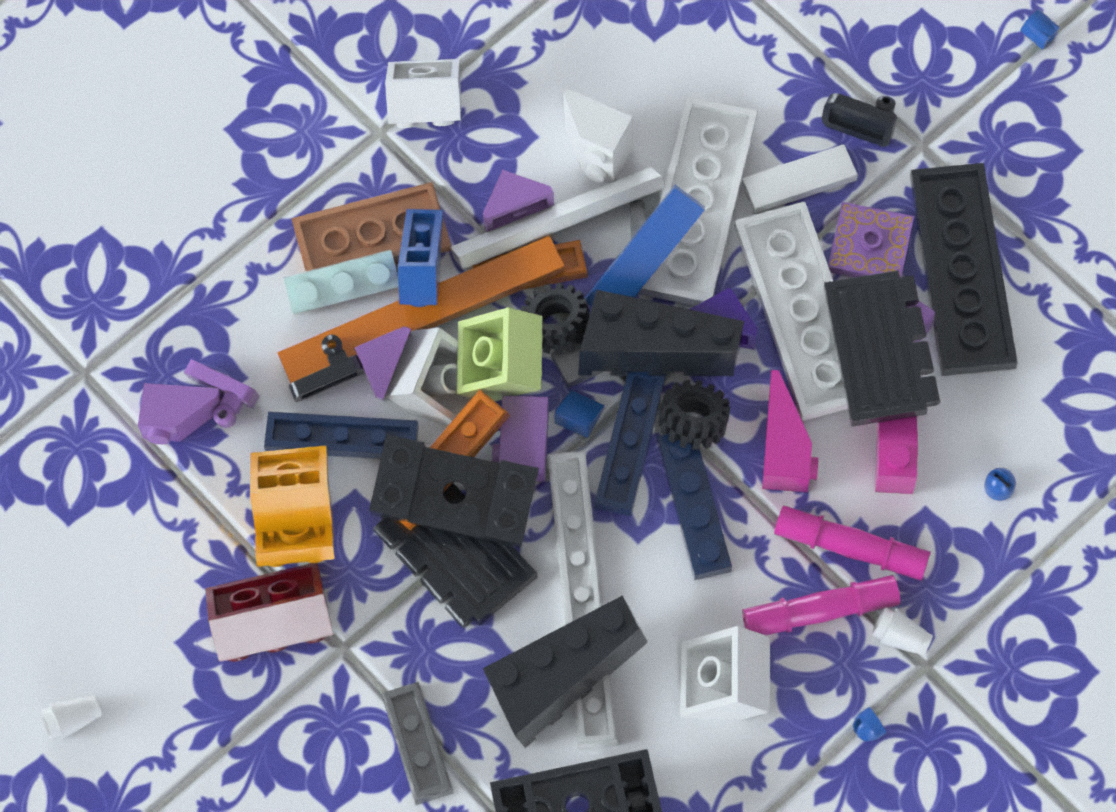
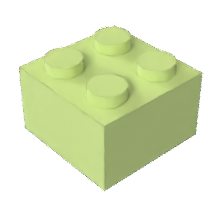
M508 307L458 321L457 395L473 398L481 390L492 400L498 401L502 400L503 395L518 396L541 390L542 316Z

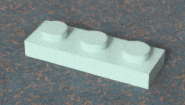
M391 250L283 277L293 314L399 287L398 275Z

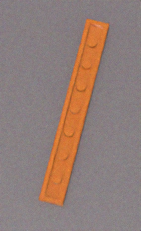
M549 235L440 282L437 305L414 307L412 305H400L398 300L277 353L288 379L292 383L330 366L321 346L322 340L328 335H336L341 339L343 350H345L349 358L357 355L355 347L403 326L410 328L411 331L437 327L565 271V266ZM333 343L328 346L330 349L336 347Z

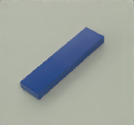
M675 184L586 295L587 304L592 307L597 290L635 297L705 211V206Z

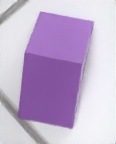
M502 170L483 212L485 231L489 232L554 206V192L551 186Z
M403 326L355 347L356 354L375 398L384 399L411 331L410 328Z

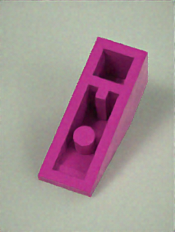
M771 370L762 489L808 493L809 481L817 480L818 457H811L812 442L779 370Z
M917 416L877 423L875 492L913 494L917 480Z

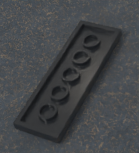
M984 163L911 170L910 181L930 308L935 311L933 327L941 376L1016 369L1018 362Z

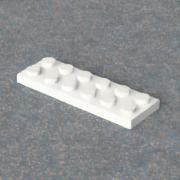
M689 96L686 97L660 203L676 184L703 204L705 211L638 294L694 306L714 296L758 110Z
M805 201L735 220L734 228L802 422L848 409L824 293V282L833 281Z

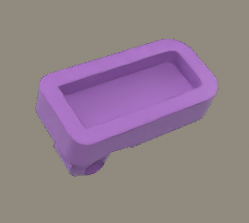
M190 360L184 371V374L189 379L207 388H219L220 394L224 395L220 406L213 412L215 422L222 428L232 427L237 420L236 414L240 412L243 404L253 409L260 397L257 391L250 386L197 361Z

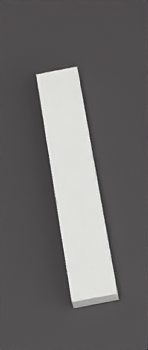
M649 167L451 246L450 249L457 263L466 269L660 191L665 187L662 175L652 167Z

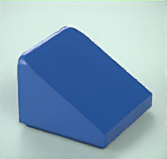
M571 390L555 411L554 423L589 438L605 405Z

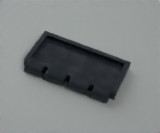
M897 270L824 282V293L851 427L927 415V407L940 404L936 377H921L922 375L934 372L928 342H913L924 339L927 336L921 308H906L907 306L919 303L914 276L900 277Z
M454 483L443 493L445 500L451 504H458L465 498V494ZM381 516L382 520L373 528V531L390 550L396 548L402 542L404 543L396 551L395 555L415 577L419 576L426 569L429 570L423 575L420 582L440 604L444 603L451 596L453 597L445 606V610L462 628H466L473 621L480 626L537 578V572L511 545L417 524L410 531L398 520Z

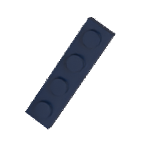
M649 372L627 373L594 502L595 509L632 516L666 381V374L664 376H649Z
M268 411L264 449L265 451L326 446L328 456L381 459L386 434L418 441L419 423L417 420Z
M669 434L657 436V443L694 580L732 572V564L700 448L699 450L692 449V444L687 443L686 448L680 447V440L677 439L674 443L668 440Z

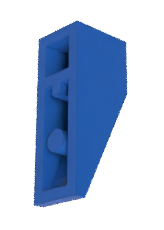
M406 209L398 261L400 305H412L414 307L437 305L440 284L443 210Z

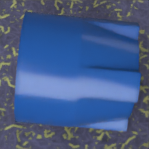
M1038 9L1025 21L1020 31L1043 50L1056 38L1060 27Z

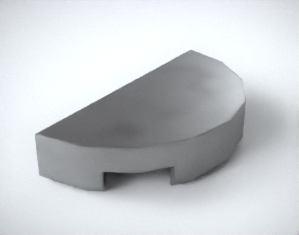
M643 200L630 202V230L632 239L646 221Z

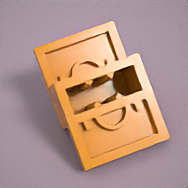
M316 446L251 453L250 498L255 527L257 567H280L285 564L300 562L319 563L324 560L334 559V527L328 479L327 447Z

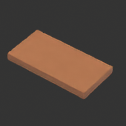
M433 182L291 218L305 271L387 250L392 251L394 263L397 265L406 209L441 210ZM444 219L441 253L451 251V243Z

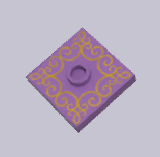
M842 202L828 263L830 272L849 277L871 275L874 270L879 273L898 270L899 276L902 277L914 216Z

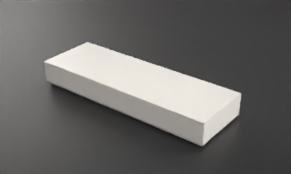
M843 144L743 177L742 186L754 214L857 181L858 174Z

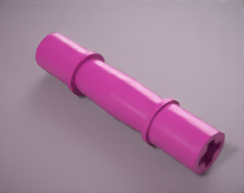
M785 505L782 506L774 531L775 535L809 545L812 549L818 546L847 558L881 566L880 570L882 571L888 570L920 581L923 579L931 551L896 541L893 537L887 540L858 528L824 520L823 515L816 516Z
M893 575L860 583L851 582L850 587L816 592L788 601L780 598L779 601L742 609L743 623L745 629L766 636L784 631L789 633L792 632L794 627L824 623L852 614H857L859 617L863 616L864 613L881 610L885 607L899 606L900 593Z

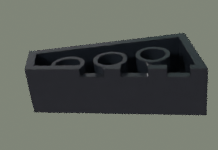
M597 290L580 348L578 375H592V371L610 372V376H626V372H649V376H664L665 372H683L684 376H733L741 346L744 321Z
M622 595L484 667L483 670L514 736L526 748L536 740L535 736L549 724L552 726L558 721L568 707L579 698L582 700L587 696L597 682L606 675L610 676L646 645L648 641L630 606Z

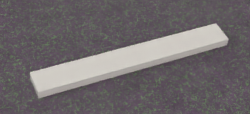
M585 450L547 454L565 625L603 606ZM606 675L592 687L593 690L582 700L579 698L574 702L579 749L618 745L611 677Z

